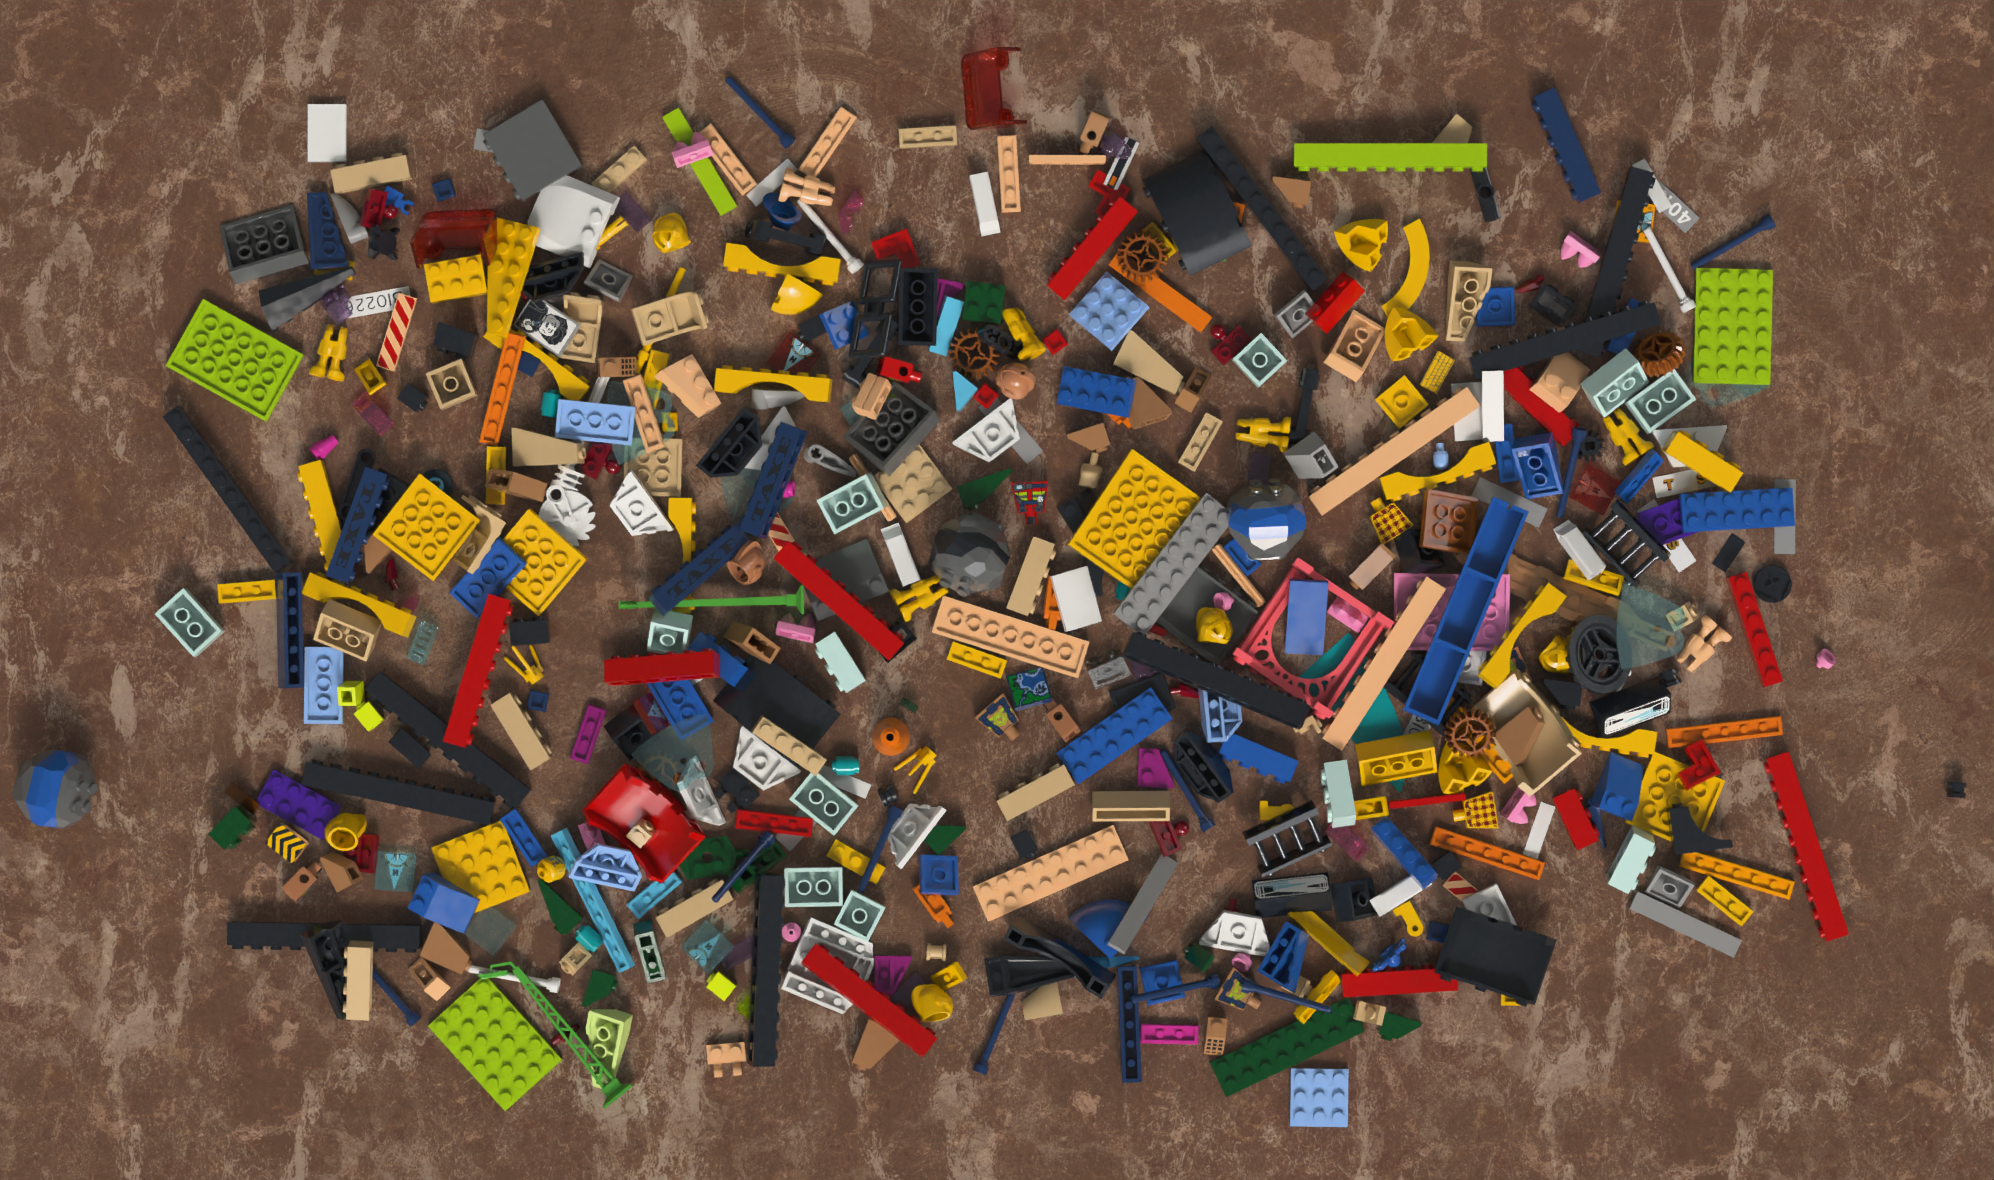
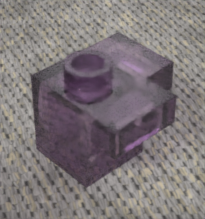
M343 285L337 290L333 288L319 301L323 309L337 325L353 314L348 307V300L351 296Z

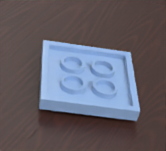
M1106 271L1069 315L1112 351L1150 307Z
M1291 1068L1290 1126L1348 1127L1349 1069Z

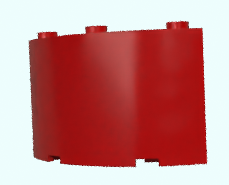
M625 763L582 809V812L585 816V821L590 826H595L617 840L622 848L631 851L649 880L663 883L706 836L697 821L688 817L685 813L687 809L672 793L656 780L650 781L643 776L644 772ZM643 818L654 826L656 832L640 849L626 835Z

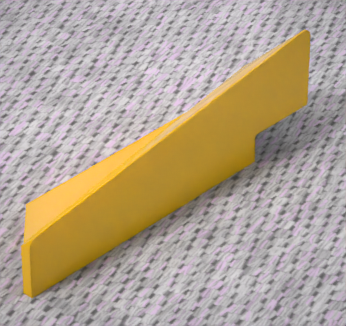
M1313 911L1289 912L1287 914L1289 918L1357 977L1370 963V961L1354 952L1355 949Z

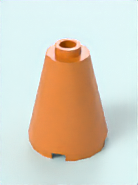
M889 717L880 720L872 731V742L875 748L884 755L894 756L902 753L910 741V732L907 725L897 718ZM887 734H893L894 739L892 741H888L886 737Z

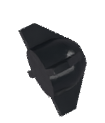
M372 225L368 239V258L375 259L378 255H386L391 260H397L398 257L394 252L397 244L395 236L400 231V228L393 227L389 230H382L378 225Z

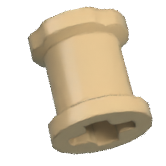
M927 943L926 960L932 958L946 961L947 944L938 946Z

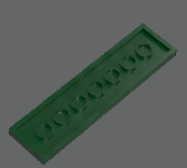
M1349 997L1331 1004L1332 1012L1330 1013L1318 1010L1311 1015L1305 1024L1297 1020L1209 1062L1225 1096L1228 1097L1365 1032L1361 1022L1353 1018L1355 1010Z

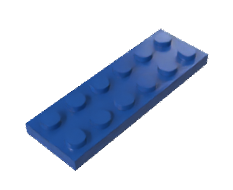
M1792 488L1679 494L1682 533L1795 526Z
M1150 687L1059 750L1057 755L1077 784H1080L1173 718Z

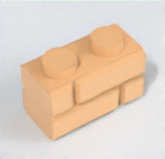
M868 373L866 379L864 378L860 384L858 395H854L852 399L854 411L859 415L875 420L892 388L890 382L886 378Z

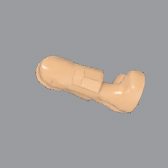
M786 167L778 201L785 202L788 197L795 196L800 197L799 200L802 203L832 205L833 199L820 195V192L834 194L835 186L809 175H806L805 178L800 177L794 173L793 169ZM792 183L801 185L803 189L793 187L789 184Z
M1704 615L1701 619L1702 628L1699 633H1693L1685 643V647L1677 657V661L1680 664L1690 654L1695 657L1686 668L1690 672H1693L1702 662L1708 660L1714 654L1713 647L1721 641L1729 642L1732 639L1725 630L1718 627L1711 638L1704 642L1705 637L1717 627V624L1707 615Z

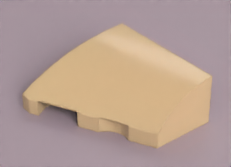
M1456 114L1432 143H1468L1472 126Z
M1057 982L1039 987L1022 1000L1025 1020L1063 1014Z

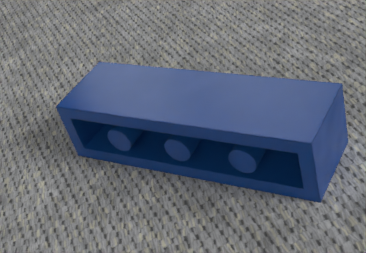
M1232 734L1226 742H1222L1218 753L1222 754L1221 758L1230 762L1232 759L1240 761L1238 765L1247 769L1250 766L1257 768L1256 773L1266 777L1269 773L1275 776V781L1283 784L1286 781H1291L1299 762L1235 734Z
M1387 816L1372 827L1375 837L1422 890L1438 878L1436 871Z

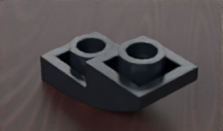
M402 728L388 741L417 769L431 756L426 749Z

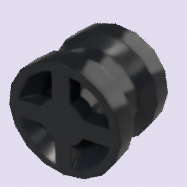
M1678 667L1659 673L1660 677L1664 680L1663 684L1665 687L1682 682V679L1678 676Z
M1947 781L1949 791L1946 797L1966 798L1964 788L1967 787V783Z
M892 784L887 785V788L877 789L884 807L888 806L892 801H899Z

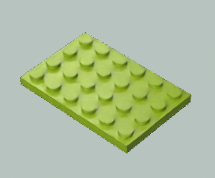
M1696 268L1693 383L1770 385L1773 270Z
M203 299L166 366L267 422L304 355Z
M490 978L479 979L428 1025L504 1111L510 1108L562 1060L559 1054Z

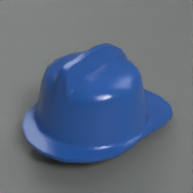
M767 193L763 197V204L770 213V222L773 223V226L789 232L794 223L801 219L800 211L788 198L785 202L778 201L779 193Z

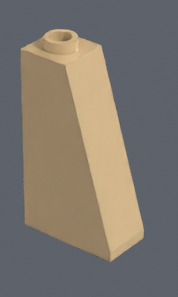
M1130 330L1113 366L1173 395L1176 392L1180 393L1185 384L1182 381L1183 376L1134 331Z
M512 428L513 466L526 467L584 463L586 458L584 444L555 438L554 436L523 428Z

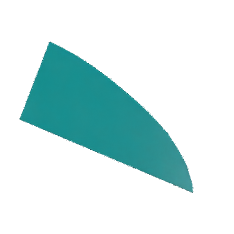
M1347 633L1299 678L1315 679L1331 673L1339 666L1354 644V638ZM1367 656L1332 706L1331 711L1334 713L1338 707L1342 709L1345 704L1342 700L1347 692H1353L1356 687L1353 683L1358 675L1363 676L1365 673L1364 666L1369 660ZM1324 680V681L1321 682V684L1323 685L1324 691H1325V689L1327 688V687H1325V685H1327V684L1329 683V682L1326 681V680ZM1311 683L1309 686V693L1313 697L1319 694V687L1315 683ZM1382 688L1351 736L1355 744L1403 735L1394 707L1384 688ZM1405 778L1389 782L1400 793Z

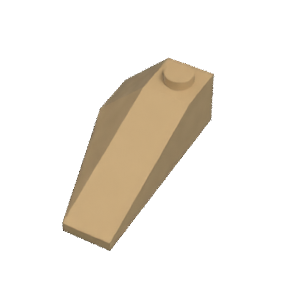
M1450 261L1447 288L1446 341L1466 340L1478 309L1483 304L1482 301L1485 294L1490 289L1492 267L1469 261Z

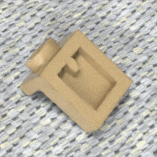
M1688 601L1665 616L1675 632L1694 622L1698 618V611Z
M1313 715L1306 717L1304 725L1300 730L1295 728L1293 730L1295 733L1299 731L1302 734L1310 729L1309 725L1312 724L1317 734L1321 732L1320 728L1323 726L1318 717L1314 718Z
M642 818L626 837L641 849L656 830L649 821Z
M578 942L559 963L566 973H570L573 976L592 955Z
M1299 976L1296 992L1293 994L1302 998L1304 995L1308 996L1312 988L1310 985L1311 981Z
M1357 1001L1353 1018L1382 1026L1386 1007Z

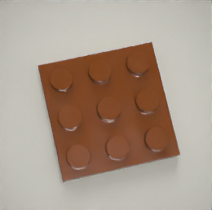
M1426 489L1424 491L1419 547L1468 555L1475 538L1479 498Z

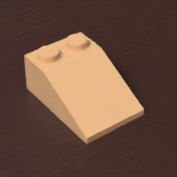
M1353 310L1323 363L1357 382L1385 333V328Z
M1568 352L1553 356L1529 390L1560 413L1577 394L1581 387L1580 383L1585 380L1590 369Z

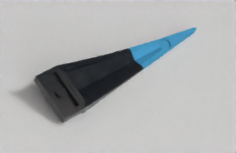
M998 956L984 959L990 997L1013 995L1075 978L1067 968L1049 957ZM1138 956L1112 957L1111 959L1109 957H1089L1105 968L1115 967L1140 959Z

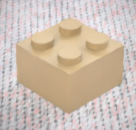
M462 359L426 373L441 410L478 396L465 362Z

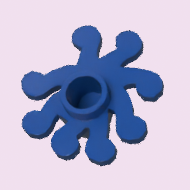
M1403 937L1397 943L1386 946L1380 952V958L1373 963L1372 970L1374 972L1383 970L1387 965L1397 967L1401 963L1400 952L1407 947L1406 939Z

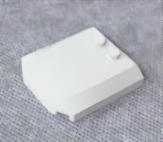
M564 176L540 191L530 214L528 225L541 229L536 246L562 257L583 252L584 266L590 268L597 253V245L610 215L614 214L620 197L570 176Z
M810 917L780 988L843 1014L853 1004L804 967L801 962L815 944L818 946L822 944L830 950L829 954L831 956L841 958L845 962V967L855 969L860 973L859 977L865 981L866 979L868 980L874 966L873 943Z

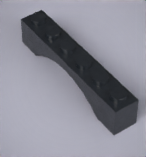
M1020 915L1012 922L1003 938L1019 949L1037 952L1058 962L1081 982L1085 990L1100 999L1106 994L1116 977L1115 973Z

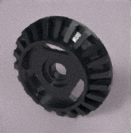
M1604 615L1584 617V619L1576 622V626L1571 628V635H1568L1566 639L1568 645L1565 646V651H1567L1565 659L1569 665L1568 670L1574 674L1573 679L1575 682H1579L1580 687L1588 689V692L1597 694L1613 692L1625 683L1632 667L1630 641L1623 628L1610 617ZM1596 650H1599L1601 653L1599 660L1595 656ZM1608 667L1605 675L1599 679L1597 674Z

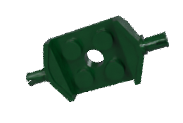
M728 836L705 838L679 867L687 880L726 875L733 871L736 859L748 856L749 853L744 852H749L750 850L749 848L735 849ZM705 852H710L713 855L712 862L706 863L703 861L702 856Z

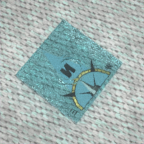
M378 851L374 889L413 892L416 854Z
M489 907L478 913L463 934L492 956H495L517 925L494 907Z
M705 920L684 943L681 949L707 974H710L733 949L734 945L708 920Z

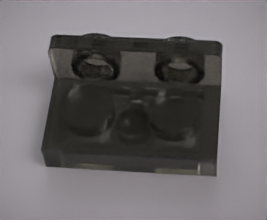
M1120 649L1109 650L1106 654L1093 657L1084 663L1095 690L1131 675Z

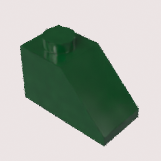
M936 825L924 841L940 855L967 828L962 825Z
M1196 942L1193 945L1189 943L1183 952L1186 954L1184 958L1204 973L1215 958L1214 954Z
M594 968L582 1007H587L610 995L611 991H615L618 980H615L616 975Z
M1385 1011L1382 1026L1379 1025L1377 1033L1381 1035V1039L1392 1041L1393 1038L1399 1039L1421 1027L1422 1022Z

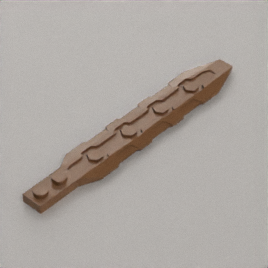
M1458 553L1456 559L1463 565L1467 555ZM1514 554L1510 555L1503 574H1510L1511 594L1523 598L1526 602L1529 600L1533 601L1537 596L1535 592L1540 585L1545 586L1549 582L1567 596L1555 612L1561 617L1578 622L1587 616L1604 615L1615 620L1628 637L1636 638L1661 650L1668 651L1675 634L1639 619L1628 603L1611 596L1607 597L1587 588L1585 585L1565 580L1563 577L1552 573L1549 569L1535 566L1517 558Z

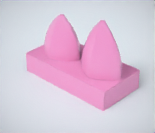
M695 131L692 136L691 146L677 141L672 155L677 168L710 157L713 155L709 141Z
M1570 230L1561 248V259L1570 258L1579 251L1578 265L1582 268L1591 265L1593 262L1596 263L1602 252Z
M1338 596L1327 610L1328 614L1357 633L1360 632L1369 619L1368 616Z
M788 613L778 621L776 635L813 643L815 637L814 619L808 613L802 618L799 625H796L794 616Z
M1517 787L1499 814L1512 823H1528V817L1523 807L1536 805V797L1534 794L1530 797Z
M587 822L578 825L587 851L597 843L606 845L601 829L590 826Z

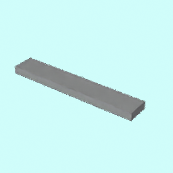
M1162 854L1160 855L1108 943L1110 947L1122 954L1126 953L1177 867L1178 862L1167 856L1163 857Z
M1638 891L1629 909L1733 958L1742 940Z

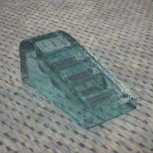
M421 621L406 659L425 665L439 627ZM422 630H425V631H427V632H430V633H432V635L427 634V633L423 632ZM421 636V637L426 638V639H428V640H430V641H429V643H428V642H426V641H424V640L419 639V637ZM416 644L427 647V649L425 650L420 647H417ZM413 652H419L421 654H424V656H418L416 654H413Z

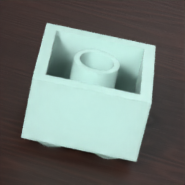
M1262 333L1232 359L1257 388L1287 362Z
M655 607L650 624L647 651L665 655V652L669 651L679 654L687 650L693 616L670 611L663 616Z
M852 889L834 925L868 942L886 906Z

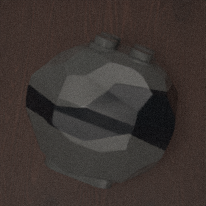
M974 512L943 523L935 536L929 558L930 567L940 579L939 583L945 588L950 587L964 597L971 593L991 591L999 587L1011 555L1004 534V527Z

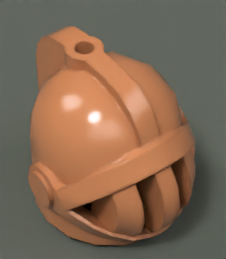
M1013 362L1005 364L995 374L998 388L1010 399L1024 398L1034 388L1036 383V377L1022 363Z
M754 540L747 541L739 549L738 553L727 562L731 575L743 585H750L756 582L762 576L765 567L762 547L759 542Z

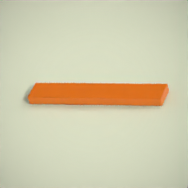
M1117 252L1108 266L1201 333L1212 319L1209 314L1161 279L1156 278L1153 274L1151 275V282H1149L1148 277H1145L1144 283H1141V277H1138L1137 282H1134L1135 275L1133 274L1128 279L1129 271L1127 270L1125 273H1122L1121 270L1125 266H1118V263L1122 262L1123 259H1117V255H1123V253ZM1127 255L1128 264L1132 269L1136 270L1137 262ZM1142 267L1141 272H1148V270Z
M509 331L507 339L505 338L479 439L481 443L496 447L499 445L526 338L525 335Z
M1781 716L1666 729L1668 748L1689 746L1701 739L1707 744L1783 735Z
M1437 826L1434 828L1429 843L1430 845L1540 880L1545 864L1543 861Z

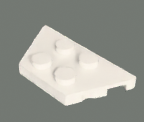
M1008 399L953 441V445L987 462H991L1020 440L1013 400Z
M785 406L781 408L762 435V447L745 468L761 470L763 462L768 457V448L774 441L775 430L781 422L796 427Z
M1727 425L1653 430L1652 434L1656 437L1662 449L1673 430H1683L1692 436V441H1701L1708 446V451L1711 452L1713 450L1717 452ZM1665 453L1672 467H1687Z
M632 469L629 470L610 503V507L629 533L635 536L643 533L652 534L656 533V531L667 530L669 532L674 530V526Z
M744 726L741 727L733 768L763 791L801 772L800 769L766 745Z
M697 755L689 758L677 785L691 817L718 826L726 823Z
M909 804L901 817L892 826L888 836V841L891 843V851L896 857L895 865L900 869L904 867L946 812V809L941 806L931 807L929 805L919 806L917 804Z
M1227 910L1221 912L1199 939V945L1264 957L1270 949L1261 916Z

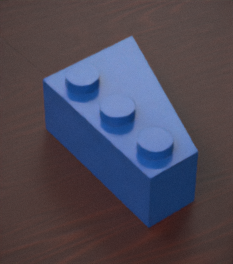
M1286 921L1257 971L1295 993L1309 934Z

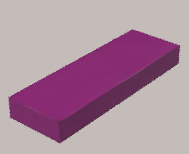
M588 704L570 759L589 764L607 710Z

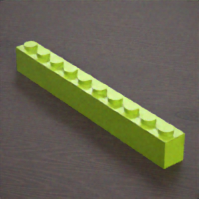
M1294 143V168H1298L1299 172H1309L1310 168H1317L1318 172H1328L1329 168H1337L1338 172H1347L1348 168H1356L1357 172H1367V168H1375L1376 172H1386L1387 168H1394L1395 172H1405L1406 168H1414V172H1425V168H1433L1434 172H1444L1445 168H1452L1453 172H1463L1464 168H1472V172H1483V168H1487V143Z

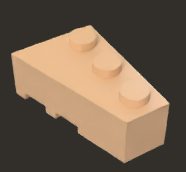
M693 354L668 366L654 376L658 381L661 380L671 393L674 392L682 400L681 402L698 418L721 404Z

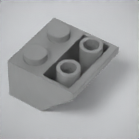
M1315 431L1283 453L1299 479L1324 478L1338 468L1325 443Z

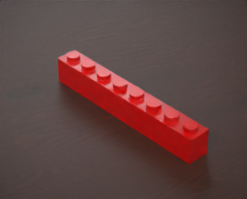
M788 541L773 559L886 659L890 660L903 646L904 642L902 640L904 637L896 630L892 633L887 628L889 624L882 618L879 620L873 616L875 612L868 605L863 607L858 603L861 599L853 592L849 595L844 590L846 586L838 579L836 581L830 578L831 573L825 567L820 569L815 564L817 560L810 554L805 556L801 552L803 548L798 543Z
M491 594L487 596L443 742L467 748V745L471 746L474 734H471L473 726L477 727L480 718L477 715L478 709H482L485 702V697L482 696L484 690H488L491 679L488 677L490 671L494 672L497 663L494 660L495 654L500 653L502 647L500 638L507 631L508 624L505 622L507 616H511L514 605H511V600Z
M815 944L801 964L923 1058L937 1040V1037H935L936 1033L929 1027L925 1029L921 1026V1021L914 1015L908 1016L905 1013L906 1009L900 1004L896 1003L894 1005L890 1002V997L886 993L876 991L874 989L875 985L867 979L863 981L859 977L860 973L855 969L845 967V962L841 958L831 956L829 954L830 950L822 944L819 946Z

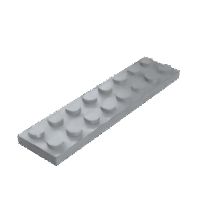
M1204 493L1112 614L1133 631L1147 634L1228 528L1226 508L1208 493Z

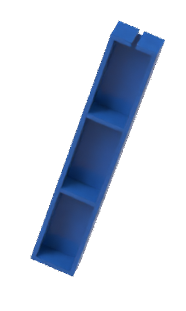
M1494 496L1491 498L1402 711L1433 724H1440L1529 511L1512 505L1509 510L1507 509L1508 502Z

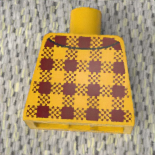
M1380 497L1371 502L1376 513L1369 518L1379 543L1385 544L1413 527L1410 520L1394 503L1385 506Z
M1492 791L1462 801L1463 809L1452 810L1453 821L1465 820L1466 828H1499Z

